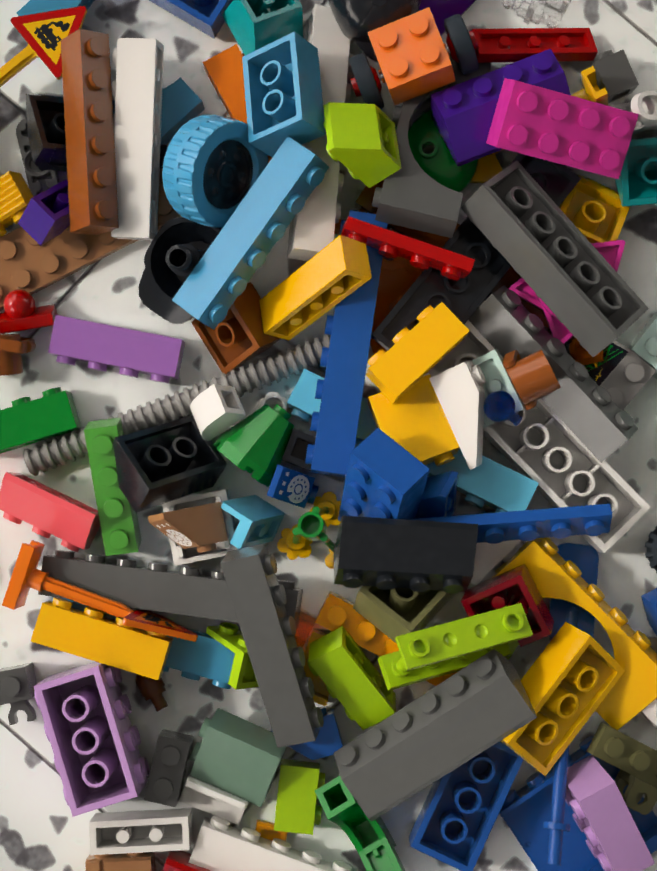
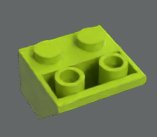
M328 102L323 105L325 117L323 125L327 134V152L334 161H340L354 179H360L368 188H371L401 169L395 123L375 104Z

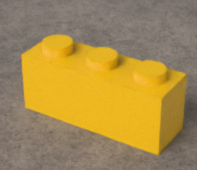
M443 302L435 308L431 305L425 308L417 316L416 319L419 323L411 330L407 327L403 328L392 339L395 345L387 352L380 349L367 362L370 367L367 370L366 376L393 404L462 342L469 333V329Z

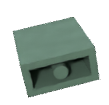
M218 708L212 719L206 717L201 726L198 736L202 737L203 740L201 743H196L189 760L194 762L190 776L262 807L287 746L278 748L273 732Z

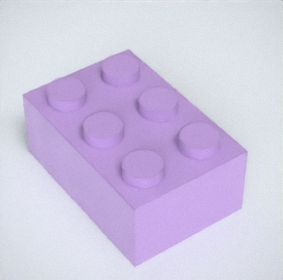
M590 755L568 767L565 801L568 806L571 805L574 811L572 816L581 832L585 833L587 840H585L593 856L598 859L603 870L643 871L655 864L615 781L594 756Z

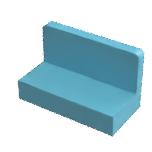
M257 495L223 501L221 506L223 510L240 520L230 541V544L238 549L273 541L285 516L284 512Z

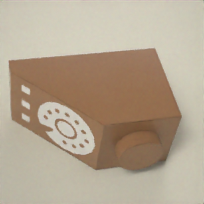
M221 502L148 516V521L151 525L183 549L196 547L197 553L216 550V543L228 540Z

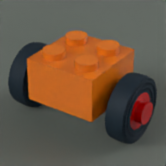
M430 7L367 32L381 69L378 70V75L376 69L370 66L365 53L349 58L354 78H351L350 82L356 97L362 96L365 104H375L382 109L384 108V102L381 97L382 85L380 81L387 84L394 106L453 83L456 80L449 59L450 55L457 62L463 75L479 70V63L475 52L479 47L473 30H467L460 14L448 17L444 20L447 37L446 44L443 43Z

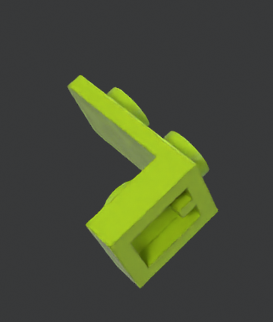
M221 622L220 625L207 626L206 634L235 653L228 684L236 690L259 687L239 627L231 622Z

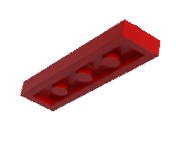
M590 28L471 29L479 49L475 50L478 63L517 62L548 49L552 50L558 61H594L598 53Z
M350 216L347 217L341 232L342 236L379 249L378 253L382 256L396 259L399 256L408 259L412 266L420 269L432 267L440 270L442 276L453 280H459L460 277L465 278L469 275L475 259Z

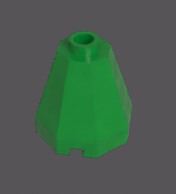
M266 404L234 425L231 429L222 433L213 445L233 464L243 471H247L250 474L253 473L251 475L253 479L269 488L277 464L281 465L284 452L294 425L289 421L292 415L278 404L274 408Z

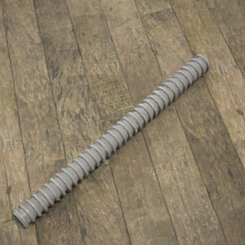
M323 334L324 338L319 339L316 337L312 343L305 341V345L301 347L297 344L295 345L296 349L291 350L287 348L286 353L283 354L279 351L277 356L272 358V355H269L265 361L262 358L258 359L257 364L251 362L247 368L240 366L239 371L235 372L232 369L230 374L222 373L218 379L214 376L211 378L212 381L207 382L204 380L200 386L193 384L192 389L186 387L183 388L184 392L179 393V391H175L174 396L170 397L167 394L165 399L157 398L153 404L150 401L146 402L145 407L139 405L135 411L128 409L127 414L120 412L116 418L121 417L124 435L167 423L171 420H177L181 416L183 418L188 417V414L192 413L190 409L192 401L213 384L232 386L235 388L237 395L242 397L246 391L253 393L254 388L260 390L263 389L262 385L267 384V386H271L272 381L276 380L279 383L281 378L286 377V379H289L293 373L297 376L300 374L299 371L304 370V368L307 370L311 366L318 368L322 347L329 348L331 335ZM81 427L80 432L71 431L70 436L63 434L59 440L55 437L51 443L45 441L41 447L35 445L33 450L29 448L24 449L23 457L29 472L33 476H37L39 471L47 472L49 467L55 469L59 463L62 465L67 464L69 459L73 462L76 461L77 456L84 458L86 453H88L84 435L85 427Z

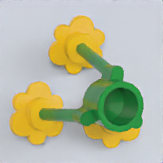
M328 491L322 497L317 496L315 498L314 507L300 517L298 524L294 525L291 529L284 528L281 531L282 538L278 540L277 548L281 553H287L288 559L295 560L298 556L300 558L309 557L312 551L310 545L313 541L321 540L329 548L330 552L325 558V564L328 568L334 569L335 543L326 535V531L330 524L340 525L338 516L341 501H337V496L334 492Z

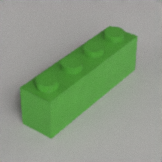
M121 417L90 421L84 429L105 555L111 556L138 552L142 541L138 516L119 488L113 447L114 439L124 435Z

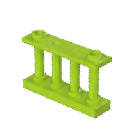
M518 603L396 636L395 640L399 651L382 655L377 660L386 687L390 691L458 672L494 648L507 658L512 654L508 645L509 642L531 637L533 633L522 604Z

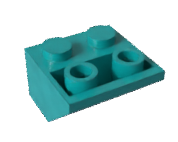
M233 0L222 14L244 55L260 49L294 31L304 38L303 6L299 0Z

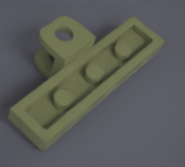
M601 722L587 752L620 769L614 781L627 807L647 815L657 802V750ZM628 785L625 794H623L624 787ZM643 794H644V795H645L644 801H643L642 803L638 804V802L641 800V798H642V796H643Z

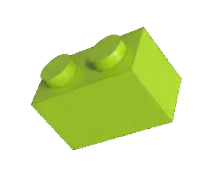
M282 759L274 831L313 835L314 825H320L322 806L316 805L317 795L315 793V790L325 784V773L319 772L320 763Z

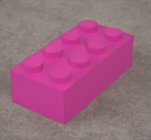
M504 78L486 143L501 149L619 179L639 114Z

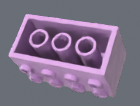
M92 662L48 676L33 686L35 700L44 720L45 734L53 750L55 767L60 774L64 797L67 805L70 807L72 817L138 797L148 781L147 776L150 774L147 758L140 756L137 746L141 744L138 728L136 725L131 726L128 716L129 713H132L127 694L122 695L119 682H122L121 671L119 668L99 662Z

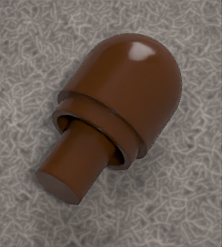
M137 674L135 683L141 696L146 701L151 699L156 712L167 707L168 704L162 694L166 691L162 677L159 680H154Z

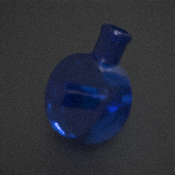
M494 391L486 397L484 412L490 420L494 422L509 420L515 426L520 424L522 417L515 413V402L509 393Z

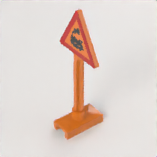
M34 540L30 544L22 543L2 606L15 610L25 605L30 588L40 592L46 590L113 616L124 618L122 624L125 626L196 642L197 634L154 611L144 609L132 610L123 603L49 577V573L37 569L45 544Z

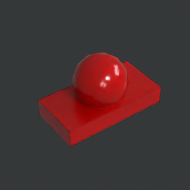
M21 289L13 290L5 296L3 301L5 312L0 313V334L54 325L55 316L57 315L55 304L35 307L33 296Z

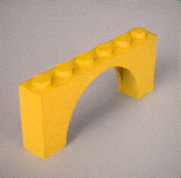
M536 538L535 540L527 541L511 559L495 570V574L491 578L525 564L542 598L561 599L574 603L591 613L601 623L611 640L614 659L626 671L595 711L612 728L619 730L657 698V653L650 647L652 644L647 636L640 630L635 632L627 624L628 619L625 614L617 607L612 609L603 600L605 598L603 592L595 584L591 583L589 585L581 577L582 572L571 560L565 561L557 553L559 549L550 538Z

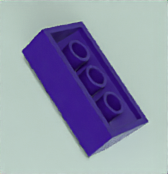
M551 49L431 94L432 120L457 167L502 150L487 144L486 141L504 78L571 95L565 72Z

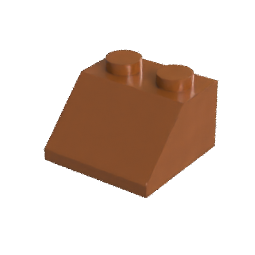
M251 282L247 283L244 292L236 298L229 308L225 319L214 330L196 318L191 322L221 372L226 375L230 373V370H235L281 339L264 334L259 302L261 297Z

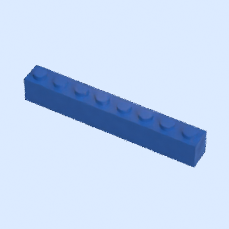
M349 211L350 217L387 229L388 223L376 221V214ZM341 220L339 236L346 220ZM367 245L372 278L335 306L334 316L327 315L324 334L331 335L329 348L322 347L320 366L326 367L324 380H317L315 399H321L319 412L313 411L310 431L316 432L315 444H308L305 464H311L310 472L346 478L350 453L355 449L383 256L378 253L379 249Z

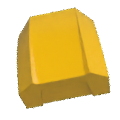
M577 174L581 177V180L561 203L559 208L591 244L616 241L630 206L623 207L621 205L617 191L588 177Z

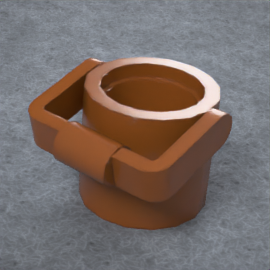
M0 334V376L23 373L22 354L35 350V339L22 337L20 334Z
M542 349L524 358H521L517 350L504 355L502 364L526 410L534 408L537 405L538 399L561 388Z

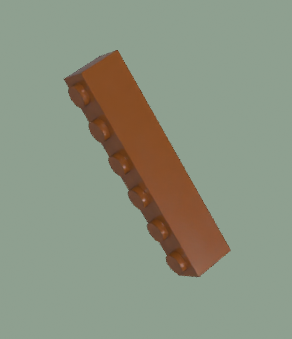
M78 29L61 40L70 233L101 235L119 228L109 34Z

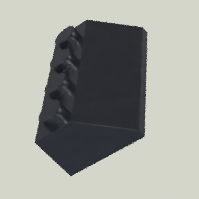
M342 516L334 546V584L344 585L348 588L374 586L381 590L408 588L415 592L427 590H443L449 594L466 592L474 572L478 524Z

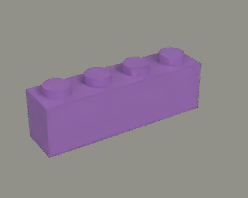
M56 315L48 353L57 356L56 362L75 366L76 360L88 362L87 368L106 372L107 366L119 368L120 375L138 378V373L140 372L150 374L151 381L169 384L170 378L176 380L179 378L185 342L178 338Z

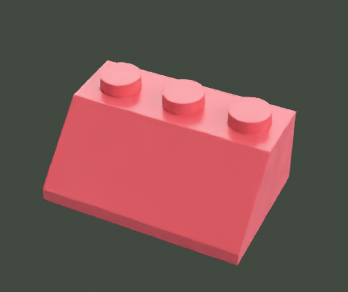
M5 473L0 489V510L4 511V518L16 524H21L23 520L33 525L32 531L43 537L50 538L52 534L62 539L61 545L72 551L78 552L80 548L83 550L90 548L100 527L98 510L21 473Z

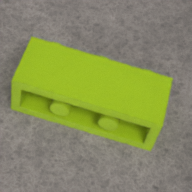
M343 626L310 643L309 658L307 660L310 671L313 675L319 676L323 680L330 696L340 701L348 718L351 721L355 720L362 730L385 720L396 712V693L393 690L388 691L382 675Z

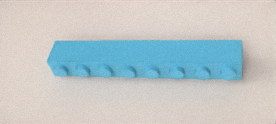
M304 368L287 404L292 409L291 415L308 423L309 419H312L313 411L319 412L321 399H315L317 380H324V378ZM362 397L355 447L377 429L368 406V399ZM460 447L458 453L453 455L455 459L440 466H436L435 462L425 465L430 469L428 477L449 471L458 472L457 491L466 495L465 501L479 508H483L485 504L495 509V513L526 510L539 484L483 455L482 464L470 470Z

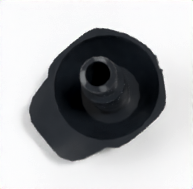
M328 0L343 34L348 39L355 41L365 55L374 62H378L367 32L418 12L421 0Z
M185 218L168 220L152 240L144 257L145 269L139 283V297L142 303L172 324H184L191 320L193 316L172 301V299L221 229L204 226Z

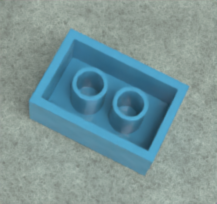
M294 31L242 57L249 144L273 157L287 136L303 145L326 135L323 125L325 120L318 48Z

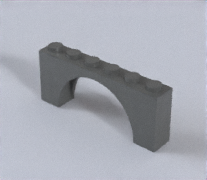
M450 55L449 59L452 64L455 82L405 101L402 107L395 106L392 121L397 126L396 136L401 169L384 179L383 188L376 187L372 206L378 208L376 221L452 238L464 193L449 189L426 174L415 160L408 141V132L412 125L423 114L431 110V94L490 72L491 63H479V70L463 75L457 62Z

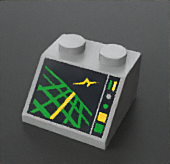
M615 340L603 349L604 361L584 365L588 370L589 376L598 386H602L609 392L612 401L621 410L626 408L656 373V370L634 351Z

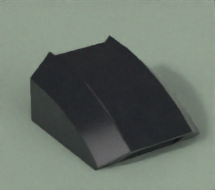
M26 94L28 137L34 164L41 172L44 170L67 171L63 96Z

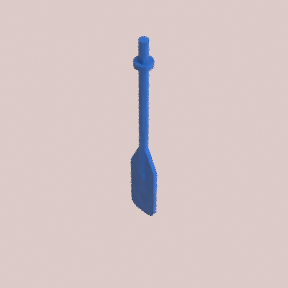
M574 543L558 545L559 551L557 553L565 561L571 560L582 572L581 577L589 585L593 583L597 586L598 552L589 545ZM550 598L549 612L554 620L551 635L548 636L549 641L553 639L565 622L594 638L595 617L591 613L574 603ZM569 746L554 764L550 822L543 821V829L550 830L547 864L561 866L563 831L570 832V824L564 823Z

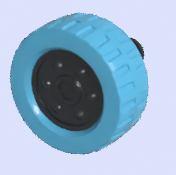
M201 115L185 123L175 133L169 146L160 145V168L163 169L164 191L172 208L183 218L204 226L222 229L268 164V155L249 144L247 123L224 116Z

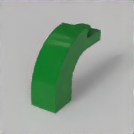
M340 775L315 790L327 819L337 824L347 834L356 848L366 871H405L394 848L397 845L381 816L374 821L369 820L341 780Z

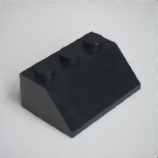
M193 415L116 437L113 441L119 488L136 513L213 487L227 466V462L213 445V442L202 438Z

